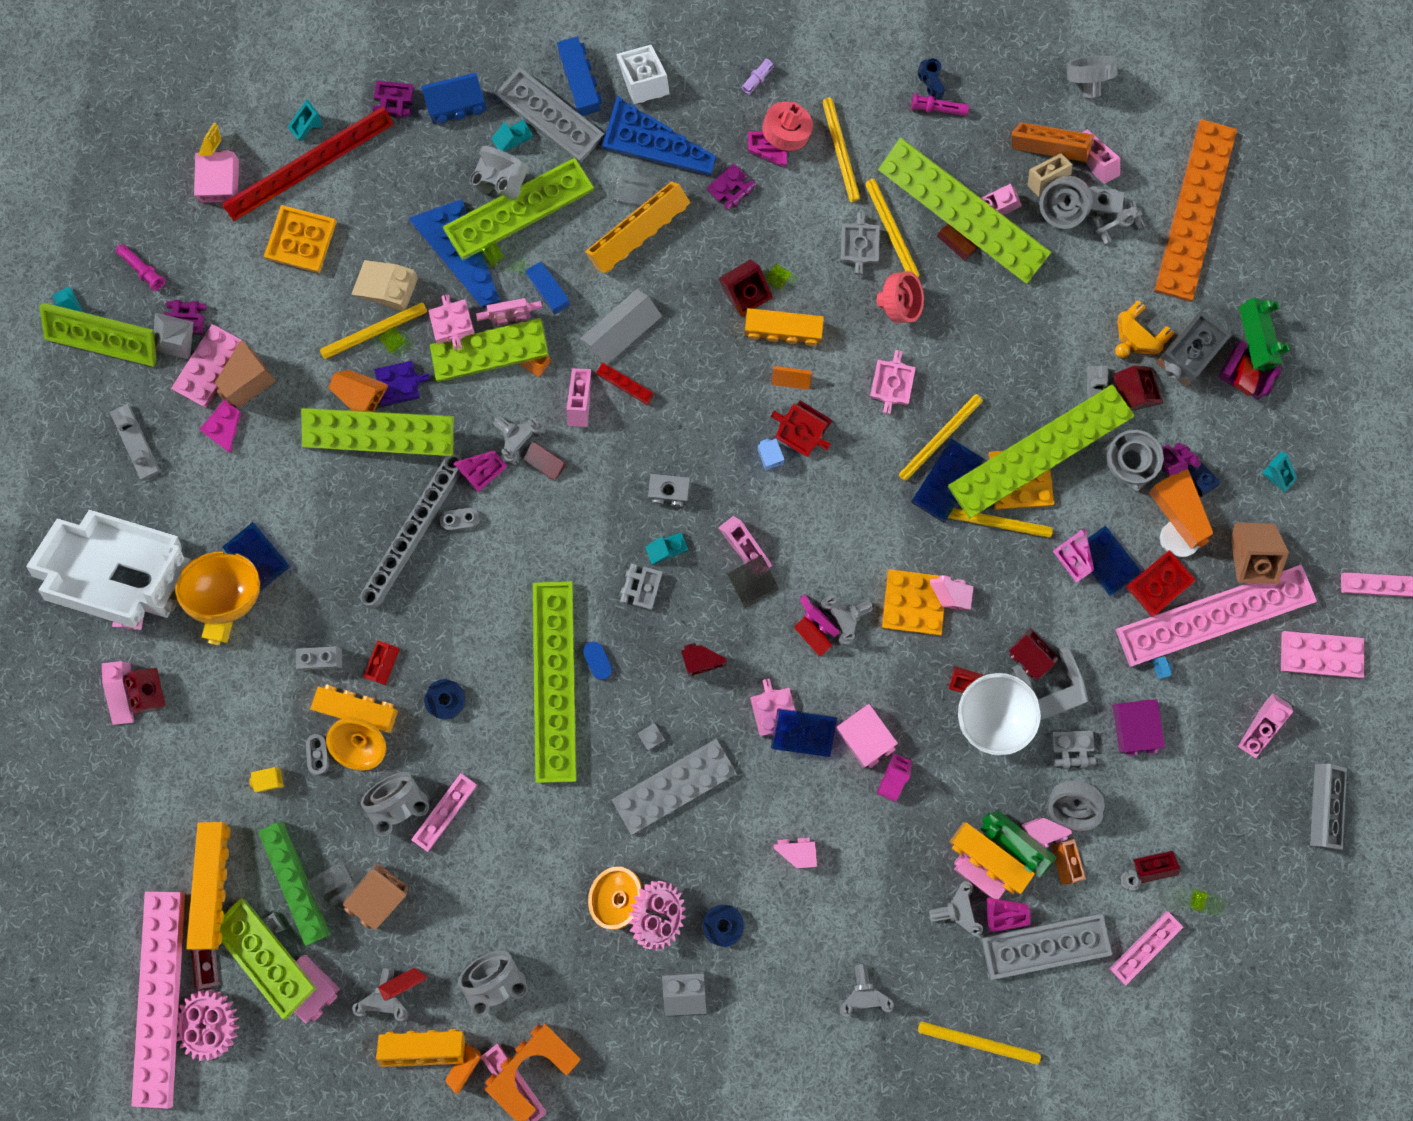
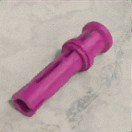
M914 93L911 110H925L926 113L937 111L966 117L969 104L936 100L933 96L924 97Z
M125 244L117 246L116 253L138 272L139 278L142 281H146L153 291H158L165 284V278L159 276L152 266L146 265Z

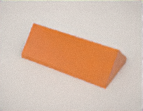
M1023 122L1017 125L1011 135L1012 149L1054 157L1061 153L1066 159L1083 162L1088 160L1095 137L1094 134Z

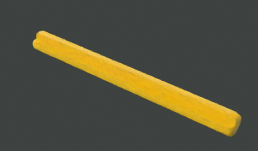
M831 97L825 98L823 100V107L850 202H857L860 195L834 102Z
M868 180L866 188L905 271L912 272L919 278L920 274L876 180Z
M421 302L321 348L320 353L324 359L332 357L427 313V308Z
M975 394L899 473V477L907 481L982 403L983 399Z
M941 505L937 507L936 515L939 517L1050 538L1053 533L1052 527L982 513L969 519L964 510Z
M922 1021L918 1026L920 1034L1035 1065L1040 1063L1041 1055L1034 1051Z

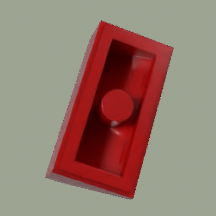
M806 616L795 625V630L818 656H822L831 648L832 644Z
M377 640L363 678L386 685L400 648Z
M954 666L949 689L964 693L972 682L985 676V674Z
M412 968L380 985L378 989L383 1000L387 1001L425 981L427 977L422 972Z

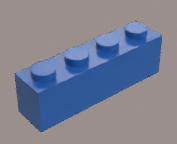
M578 36L557 42L558 52L577 112L584 116L601 111L600 104L602 99L600 92L596 93L594 88L597 87L594 75L591 76L589 72L592 70L589 59L585 60L584 54H587L584 43H580Z

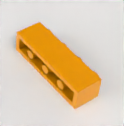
M747 308L744 336H748L751 340L766 338L770 342L785 340L789 344L803 342L808 346H816L821 343L824 316Z
M326 684L324 688L317 687L310 710L340 719L359 718L371 723L378 730L391 733L398 710L393 709L394 704L382 701L381 705L374 703V698L363 696L362 699L355 697L356 693L347 690L339 693L336 692L337 687Z
M967 822L961 824L949 841L953 845L952 850L961 856L963 854L967 855L972 865L978 869L980 866L987 871L986 875L995 882L997 879L1004 883L1002 887L1011 894L1014 892L1021 894L1035 875L1034 872L1029 873L1024 869L1023 864Z
M450 1029L448 1032L429 1030L427 1033L407 1031L404 1034L386 1032L378 1036L376 1061L380 1067L464 1064L465 1036L463 1031L458 1029Z

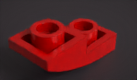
M1246 355L1241 357L1235 372L1238 373V376L1233 386L1249 396L1255 391L1260 370L1253 368L1252 360Z

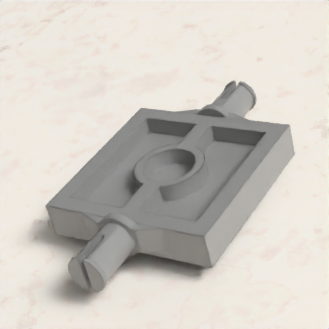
M861 211L857 212L856 223L841 225L840 262L855 264V275L857 276L858 273L859 276L863 275L864 264H878L880 225L864 223L865 212L861 214Z

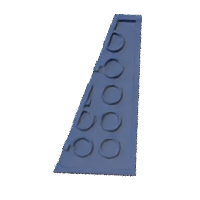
M617 95L602 145L603 150L708 176L712 175L716 160L715 155L699 145H694L686 140V137L673 132L665 124L648 114L642 113L637 107L632 104L629 105Z
M462 199L408 218L482 308L500 302L482 252L480 251L462 261L443 230V226L467 214Z

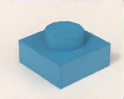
M1165 656L1152 660L1158 679L1172 676L1171 664L1169 660H1166Z

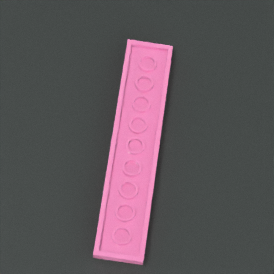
M1302 565L1282 571L1278 584L1247 583L1115 630L1131 667L1315 603L1317 600Z
M145 892L131 1105L134 1107L164 1109L173 1107L185 892Z

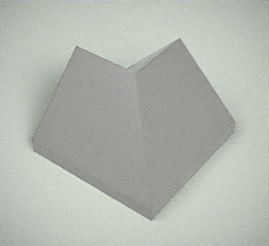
M155 313L154 337L156 351L189 360L191 356L193 322Z

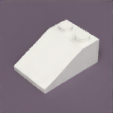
M652 45L616 54L628 92L634 104L670 94L667 74Z

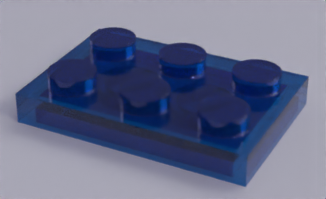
M254 522L222 547L227 554H239L252 562L259 575L260 592L291 567Z
M1106 525L1088 538L1094 571L1091 573L1109 596L1142 573Z
M778 708L771 748L774 750L830 757L837 717Z

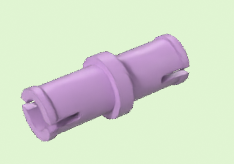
M765 59L757 70L751 72L750 78L741 86L742 90L750 95L759 83L762 84L766 75L774 68L773 63Z

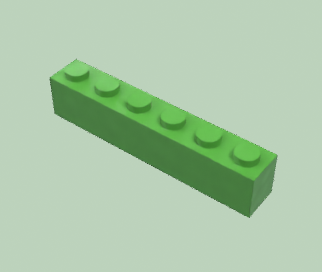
M277 822L258 831L305 946L331 935L284 822Z

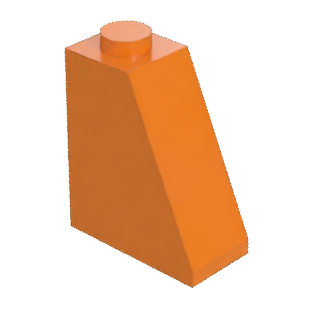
M349 369L336 372L331 377L332 381L328 386L351 410L373 412L388 388L386 383Z

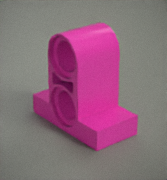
M893 753L881 780V787H878L877 794L896 802L911 775L912 761Z

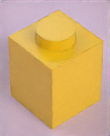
M233 622L219 625L205 624L202 638L208 639V643L220 646L221 642L227 643Z
M272 767L251 772L249 783L251 789H254V793L283 788L281 768Z

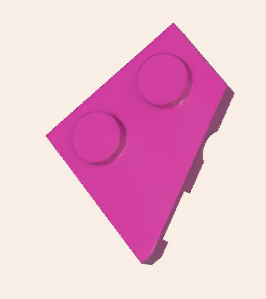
M763 131L748 132V153L779 166L787 167V154L785 150L778 149L770 144L765 138Z
M224 400L199 430L230 453L241 412Z
M494 450L454 463L478 492L507 467Z
M1082 529L1053 550V553L1076 583L1094 571L1085 529Z
M806 594L799 599L806 610L805 616L811 622L816 621L819 623L818 627L826 635L830 633L833 637L840 633L837 626L819 607H815Z
M987 898V917L990 932L1030 925V909L1027 904Z

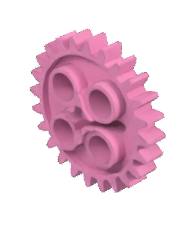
M651 881V885L645 884V890L639 889L640 897L634 896L637 902L636 904H631L634 911L629 912V915L633 916L629 924H633L630 932L635 933L633 939L638 940V945L657 951L658 949L664 950V946L669 947L670 941H676L674 935L681 934L678 928L684 926L681 923V919L686 917L682 915L686 908L681 907L684 899H679L682 893L677 892V887L663 881ZM646 909L648 911L654 912L655 914L669 918V921L663 920L658 916L646 913Z
M213 989L198 991L191 994V997L185 998V1004L179 1005L182 1011L178 1012L177 1033L180 1036L177 1037V1041L182 1040L183 1043L179 1048L186 1047L185 1054L192 1053V1059L199 1057V1061L205 1059L208 1061L220 1057L222 1053L229 1051L228 1046L234 1044L231 1039L238 1036L233 1032L239 1028L238 1025L234 1024V1021H237L239 1017L233 1016L237 1009L231 1010L230 1007L233 1001L226 1002L228 996H221V991L214 992Z

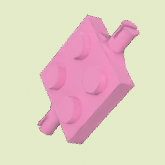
M445 294V296H442L443 306L430 309L429 315L437 344L453 342L454 350L458 351V347L460 350L462 349L460 339L474 334V329L466 300L451 303L450 296Z
M525 298L487 305L488 310L476 313L478 321L489 319L492 320L494 325L506 326L508 322L516 321L521 323L527 321V319L531 318L530 312L542 309L541 301L529 303Z
M895 350L893 361L877 360L870 398L881 400L885 403L883 410L885 415L886 412L887 415H891L892 404L906 406L909 404L916 367L901 363L903 352L900 351L898 355L899 350Z
M770 678L764 679L762 682L765 692L761 695L750 697L760 737L769 734L776 735L779 746L787 745L784 733L789 729L799 727L790 688L773 690Z

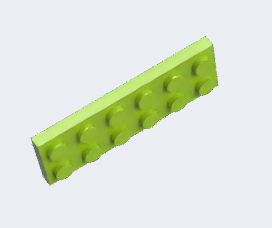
M42 303L39 306L44 340L152 367L157 362L154 330L47 303Z
M541 318L465 336L460 339L462 349L460 350L458 347V351L454 350L453 342L430 344L437 382L549 357Z
M240 898L224 914V920L220 926L222 943L283 1020H287L317 987L244 898Z

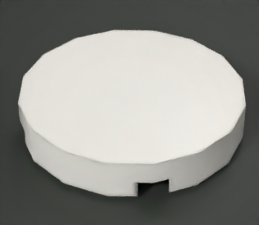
M1168 522L1162 528L1160 534L1161 545L1166 551L1170 550L1176 558H1185L1195 553L1199 548L1196 546L1191 549L1171 522Z

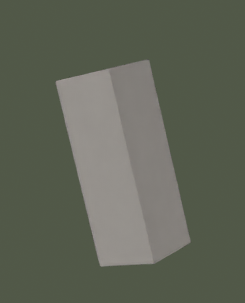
M636 289L584 334L580 340L601 362L608 365L656 323L662 315L649 296Z
M1315 764L1310 846L1343 850L1347 768L1333 764Z

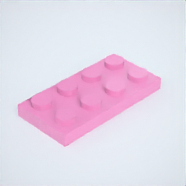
M212 324L171 389L206 408L218 390L215 384L216 380L242 340Z
M1284 631L1282 632L1281 671L1364 678V638Z

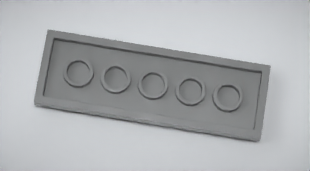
M520 67L495 93L500 101L579 163L604 138L603 132Z
M715 739L611 800L630 834L633 835L737 773L718 740Z
M1103 913L981 937L991 980L1112 955Z

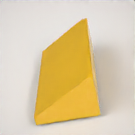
M213 123L204 137L199 156H212L222 139L217 123Z

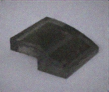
M762 555L727 573L745 609L779 590Z

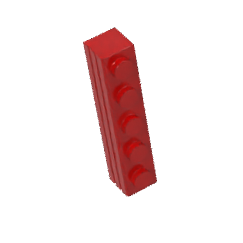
M603 362L596 371L597 376L647 406L654 396L653 392Z

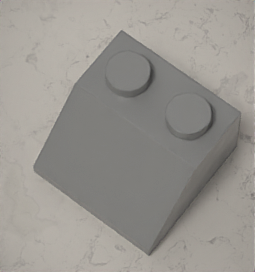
M704 971L663 973L665 1016L706 1014Z

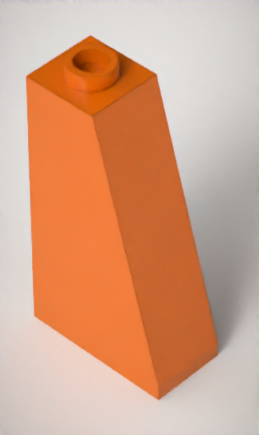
M1189 470L1171 475L1154 485L1149 494L1188 546L1193 549L1196 546L1201 548L1208 544L1213 531Z

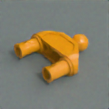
M1135 301L1127 311L1121 312L1118 315L1119 338L1123 343L1116 346L1115 354L1119 358L1129 356L1130 350L1134 353L1158 354L1163 350L1164 344L1174 335V332L1171 330L1165 335L1170 329L1165 326L1156 337H1153L1135 321V318L1145 310L1144 304L1137 309L1141 302Z

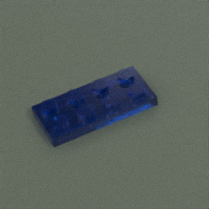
M951 439L911 503L944 523L958 502L948 488V485L980 466L984 458Z

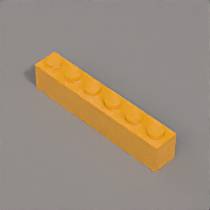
M671 181L585 251L598 271L602 273L611 271L617 262L627 258L633 249L639 248L643 241L648 237L654 236L659 228L670 223L675 215L682 213L686 209L690 201L680 184Z
M224 822L197 823L186 948L188 950H219V945L222 942L220 926L224 920L222 902L225 901L226 897L224 881L227 879V869L225 865L226 860L229 858L227 840L231 836L230 827Z

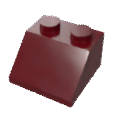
M751 259L718 278L725 294L741 317L747 314V308L755 309L773 298L760 266Z
M1134 365L1114 374L1115 386L1131 411L1163 404L1152 367Z
M1031 628L1009 649L1010 657L1016 663L1020 662L1025 667V673L1036 680L1052 668L1058 659V655Z
M696 643L685 645L684 650H681L688 677L727 666L725 657L702 645L696 646Z

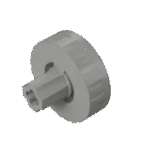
M1086 56L1067 62V80L1074 83H1083V97L1086 98L1099 97L1101 95V81L1117 76V58L1114 56Z
M1068 175L1056 178L1043 190L1040 197V211L1044 219L1052 226L1061 229L1077 226L1086 218L1092 208L1093 196L1091 190L1083 180L1075 176ZM1057 204H1059L1060 207L1063 208L1064 210H1071V211H1063V210H1061V209L1059 208V206H1058Z
M1085 780L1066 781L1056 785L1052 790L1048 811L1051 818L1059 825L1070 830L1085 831L1093 829L1101 823L1105 800L1100 791L1087 784Z

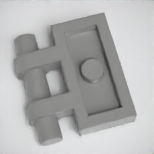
M630 564L629 571H626L625 574L627 578L624 588H621L620 602L627 604L629 597H634V606L652 610L663 572L643 567L642 574L636 573L638 565ZM634 580H639L637 591L631 590Z
M1093 731L1051 732L1053 753L1061 752V758L1054 759L1055 767L1070 768V766H1080L1081 768H1087L1088 765H1096L1095 757H1087L1086 752L1094 751ZM1068 752H1079V758H1069Z

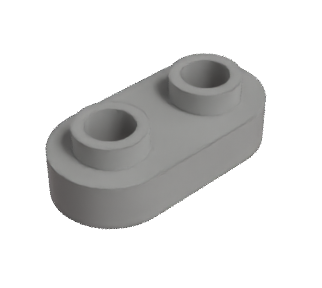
M473 508L446 511L440 517V524L447 531L474 528L480 522V515ZM471 514L472 519L466 520V516ZM449 517L453 518L451 523H447Z
M313 734L306 741L307 767L311 773L321 775L327 772L330 766L329 750L326 738L320 734ZM316 741L321 742V746L319 748L315 747ZM318 761H321L323 764L321 768L316 766Z

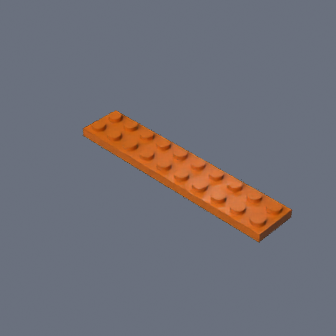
M1200 119L1154 292L1188 302L1193 300L1237 129Z

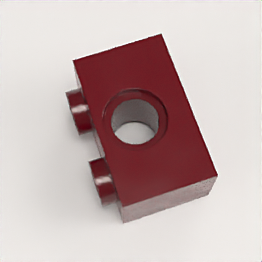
M157 668L135 670L125 676V686L129 691V703L134 715L158 711L166 706ZM141 688L145 690L146 695L142 692Z

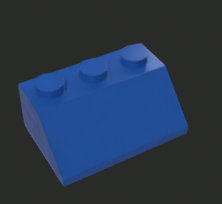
M477 73L421 86L433 124H444L447 120H460L467 115H480L483 111H487Z

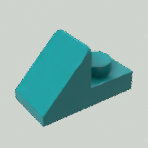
M306 99L288 125V128L297 141H303L312 128H323L319 113L312 103Z
M522 120L510 127L504 122L491 139L497 149L506 152L533 138V135L526 122Z
M69 286L52 295L56 303L55 306L83 312L72 288Z
M1280 452L1262 472L1264 476L1283 492H1286L1297 480L1289 456L1284 452Z
M682 532L664 539L662 536L645 546L652 565L688 551Z

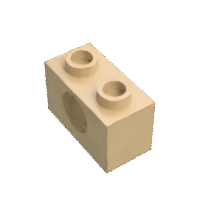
M1061 153L1029 170L1028 187L1040 197L1043 190L1056 178L1071 176L1073 164Z

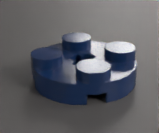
M441 679L429 686L424 697V704L427 711L434 717L443 720L452 719L464 709L465 693L456 682ZM443 694L447 697L450 696V701H448L447 705L440 703V698H442Z
M720 904L712 907L704 917L703 931L711 943L721 947H728L740 939L744 929V921L736 908L731 905ZM720 920H724V922L727 920L729 922L727 931H723V929L720 931L718 929Z

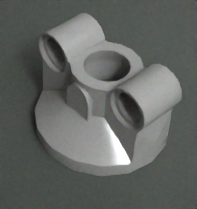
M482 146L479 151L480 160L469 179L470 184L484 194H488L494 189L509 200L516 199L520 194L524 178L529 176L530 168L518 158L504 151L489 146Z
M1127 430L1115 436L1101 448L1103 455H1107V463L1113 475L1122 482L1132 485L1131 487L1135 491L1141 490L1155 478L1161 470L1164 461L1163 450L1157 439L1141 430ZM1123 456H1131L1134 459V469H1130L1125 465L1122 459Z
M409 772L396 773L378 782L366 792L360 802L365 813L373 823L374 832L378 836L389 835L392 831V825L404 821L410 815L423 816L429 810L427 795L419 789ZM416 802H423V803H424V804L421 805V806H416V805H415ZM380 822H387L384 826L379 825Z
M503 950L490 952L473 961L464 969L458 981V985L470 1004L471 1014L476 1018L485 1017L489 1013L490 1006L501 1004L510 996L522 998L526 995L528 989L525 975L518 970L509 952Z

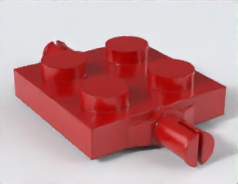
M795 403L785 416L775 410L772 412L770 417L780 422L779 430L774 438L806 457L810 455L813 448L817 445L826 451L829 449L831 443L822 439L823 430L827 425V422Z

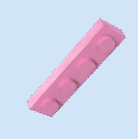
M1342 573L1341 593L1413 597V577Z
M460 773L411 840L429 852L478 785L463 773Z
M1166 911L1109 970L1124 985H1127L1183 926Z
M497 1043L485 1052L481 1059L490 1072L497 1075L502 1069L500 1065L508 1055L501 1045ZM516 1070L515 1083L518 1091L536 1108V1111L527 1121H538L546 1115L547 1111L519 1071Z

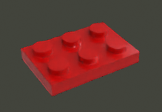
M1168 550L1125 587L1148 614L1153 617L1196 580L1174 554Z

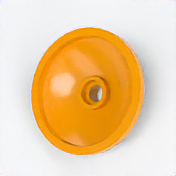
M359 718L338 720L330 727L326 736L327 748L332 757L341 765L353 770L364 771L375 768L382 762L386 754V742L381 732L371 723Z
M611 867L599 874L594 880L588 896V906L593 920L599 926L609 930H619L628 926L629 921L633 919V916L629 915V912L634 911L631 904H636L637 901L634 896L640 897L639 889H643L640 879L633 871L624 867Z

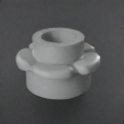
M1134 870L1125 871L1121 875L1122 886L1130 891L1138 889V885L1141 884L1138 873Z

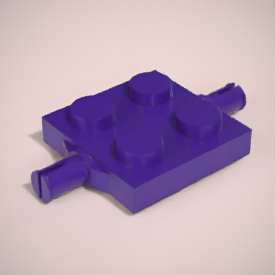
M412 361L374 369L376 380L388 385L380 400L382 407L419 399V383L430 381L429 373L416 374Z

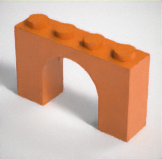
M545 1023L541 1026L537 1024L530 1032L531 1038L527 1042L523 1040L515 1048L517 1053L512 1058L508 1056L500 1065L502 1069L497 1075L493 1073L485 1081L487 1085L484 1088L485 1091L515 1121H527L536 1111V1108L516 1087V1070L523 1060L534 1055L544 1056L550 1059L566 1076L581 1060Z

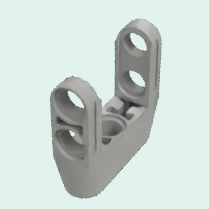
M1067 646L1059 648L1058 653L1067 672V680L1070 687L1038 699L1041 714L1040 720L1089 701L1083 678ZM1021 666L1011 667L1012 676L1015 675V677L1024 681L1033 690L1029 678Z

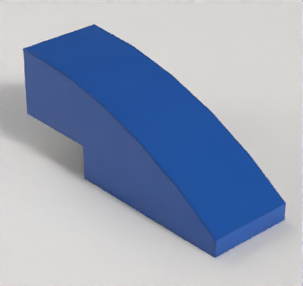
M541 261L525 271L554 315L570 306L569 299Z

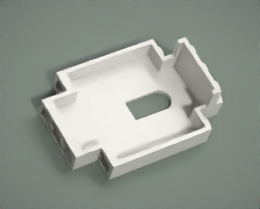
M88 510L80 525L56 519L26 567L32 577L44 580L39 588V592L45 601L135 628L137 623L143 619L144 611L168 618L170 612L174 611L177 603L175 584L181 575L180 572L191 562V559L183 557L181 552L182 546L178 536ZM119 565L147 573L151 576L150 584L144 588H136L110 579Z

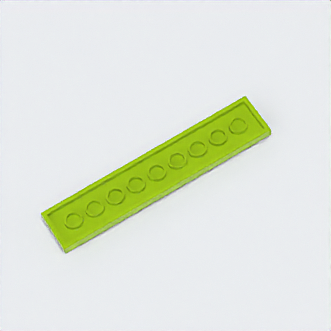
M902 137L899 138L878 169L1026 284L1052 253Z
M1112 384L948 485V488L968 518L971 519L1131 420L1134 414Z
M573 582L533 583L535 783L577 782Z

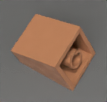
M242 340L237 345L215 384L219 388L217 392L223 400H226L229 405L234 404L240 408L276 382V380L256 353Z
M1235 522L1231 535V545L1238 583L1278 584L1289 552L1276 525Z
M376 862L343 903V906H345L344 910L351 916L356 915L361 919L360 922L366 928L370 929L372 927L376 930L404 899L409 887Z

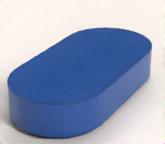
M598 642L587 643L583 653L592 674L599 680L607 679L612 673V667L603 647Z

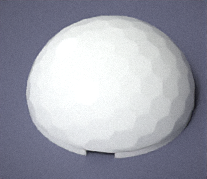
M1005 673L988 674L976 679L962 694L958 707V721L963 735L974 747L992 755L1012 754L1023 749L1036 735L1041 719L1038 699L1033 690L1018 677Z

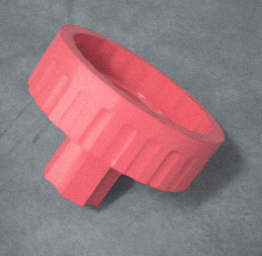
M778 102L773 104L768 109L762 125L763 134L767 141L774 147L785 151H795L804 147L813 130V121L810 114L796 102Z
M909 271L891 274L884 283L883 291L877 294L876 302L878 307L885 309L889 319L897 324L916 321L920 317L924 305L923 288L918 277Z

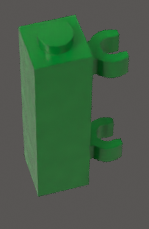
M1251 298L1239 306L1253 368L1264 372L1281 365L1280 354L1290 351L1288 343L1282 345L1281 341L1277 342L1270 312L1278 310L1279 305L1278 301L1272 303L1271 299L1264 301L1258 298Z
M999 810L993 813L988 812L982 819L984 824L980 830L984 832V836L989 840L995 841L1024 865V869L1029 873L1034 872L1040 878L1057 859L1054 854Z

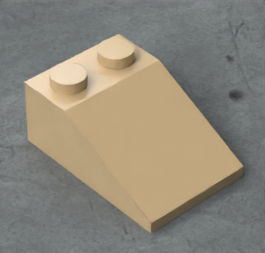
M364 260L351 295L404 311L407 309L418 276L413 269L397 264Z

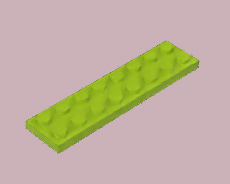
M573 158L521 185L520 194L516 199L509 200L502 195L443 226V230L463 261L594 191V187L577 160Z
M301 408L302 447L442 456L453 455L454 416Z

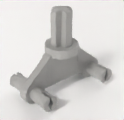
M1134 201L1127 203L1129 209L1120 211L1117 215V220L1107 225H1104L1101 215L1093 218L1097 227L1096 232L1098 235L1100 234L1104 245L1112 242L1107 231L1116 226L1128 227L1135 222L1138 230L1146 227L1141 217L1143 214L1141 210L1138 211Z
M501 416L494 419V426L503 432V437L505 438V447L502 449L504 458L513 466L517 465L516 462L519 463L515 452L533 433L537 434L538 437L545 435L543 425L536 421L535 418H530L528 423L517 425L514 423L510 424Z
M833 595L825 597L821 601L819 608L822 607V611L830 609L842 632L837 640L838 645H849L855 637L854 630L859 617L873 610L872 603L865 601L856 606H848L834 599L835 596Z
M969 881L962 882L951 903H948L947 907L931 909L929 911L931 921L951 919L952 922L955 921L973 936L981 935L983 927L980 923L974 921L968 895L973 891L972 883Z
M856 965L857 985L854 986L855 990L841 1005L840 1014L843 1017H850L853 1010L881 1007L886 1013L891 1012L894 1009L893 1001L873 988V984H869L867 965Z
M383 968L380 985L393 979L395 972L393 969ZM378 988L352 1007L353 1013L358 1017L365 1016L367 1011L394 1014L395 1019L400 1022L408 1019L407 1010L396 996L384 1001Z

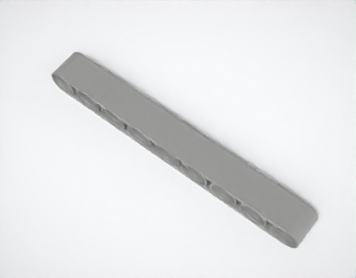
M453 453L452 456L445 457L361 592L360 599L366 606L376 608L382 603L462 474L457 467L450 468V464L453 461L462 460L457 454ZM443 477H448V482L441 485L440 480ZM437 493V500L430 501V496ZM428 510L426 517H419L421 511ZM416 526L417 532L414 535H410L409 530ZM407 543L406 550L399 552V546ZM392 560H396V566L392 569H389V562ZM381 577H386L385 584L379 586L378 580ZM375 593V600L368 603V596Z

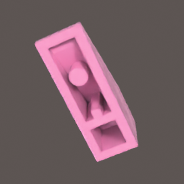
M1088 129L1082 132L1092 134ZM1095 136L1086 164L1091 172L1105 184L1120 176V157Z
M572 368L567 402L568 426L587 427L591 369Z
M732 516L718 527L729 544L756 577H759L773 566L740 519Z
M123 661L102 663V684L113 725L134 723L133 709L129 703L130 695L125 686V676L131 673V663Z

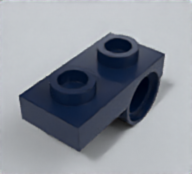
M931 58L920 62L917 74L920 81H924L929 96L940 100L945 92L943 85L938 79L941 63L939 60Z
M1202 462L1199 467L1188 464V470L1199 497H1203L1220 485L1217 477Z

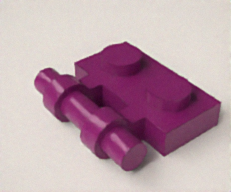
M376 80L374 99L380 102V106L373 105V112L384 106L389 115H396L399 118L404 116L410 117L411 109H406L404 106L405 104L412 105L414 85ZM388 103H396L397 107H388Z
M733 163L707 187V191L719 203L726 199L727 202L724 204V207L729 211L732 207H736L744 196H748L756 185L752 180L744 184L743 182L747 179V176ZM738 188L739 191L732 195L731 192Z
M182 300L166 302V308L172 309V312H164V315L193 322L192 335H203L205 317L202 314H198V312L206 311V303H199V301L182 302ZM182 310H189V314H188V313H181V311H182Z
M1179 442L1175 444L1174 448L1170 445L1161 447L1164 457L1162 469L1169 476L1187 470L1188 464L1194 467L1201 465L1199 457L1194 452H1190V448L1185 444Z

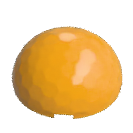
M223 552L208 553L192 560L182 569L181 575L175 584L177 601L182 609L193 619L213 625L230 623L243 617L255 604L260 592L259 575L252 562L242 555L224 554Z

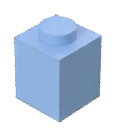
M771 438L762 440L757 450L765 471L783 465L784 457L777 439L771 440Z

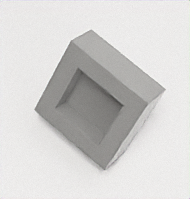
M655 723L637 733L648 751L665 741Z

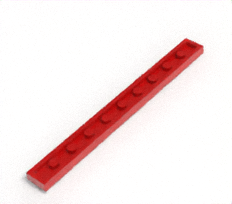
M384 106L225 201L222 203V206L232 220L236 221L391 127L394 123Z

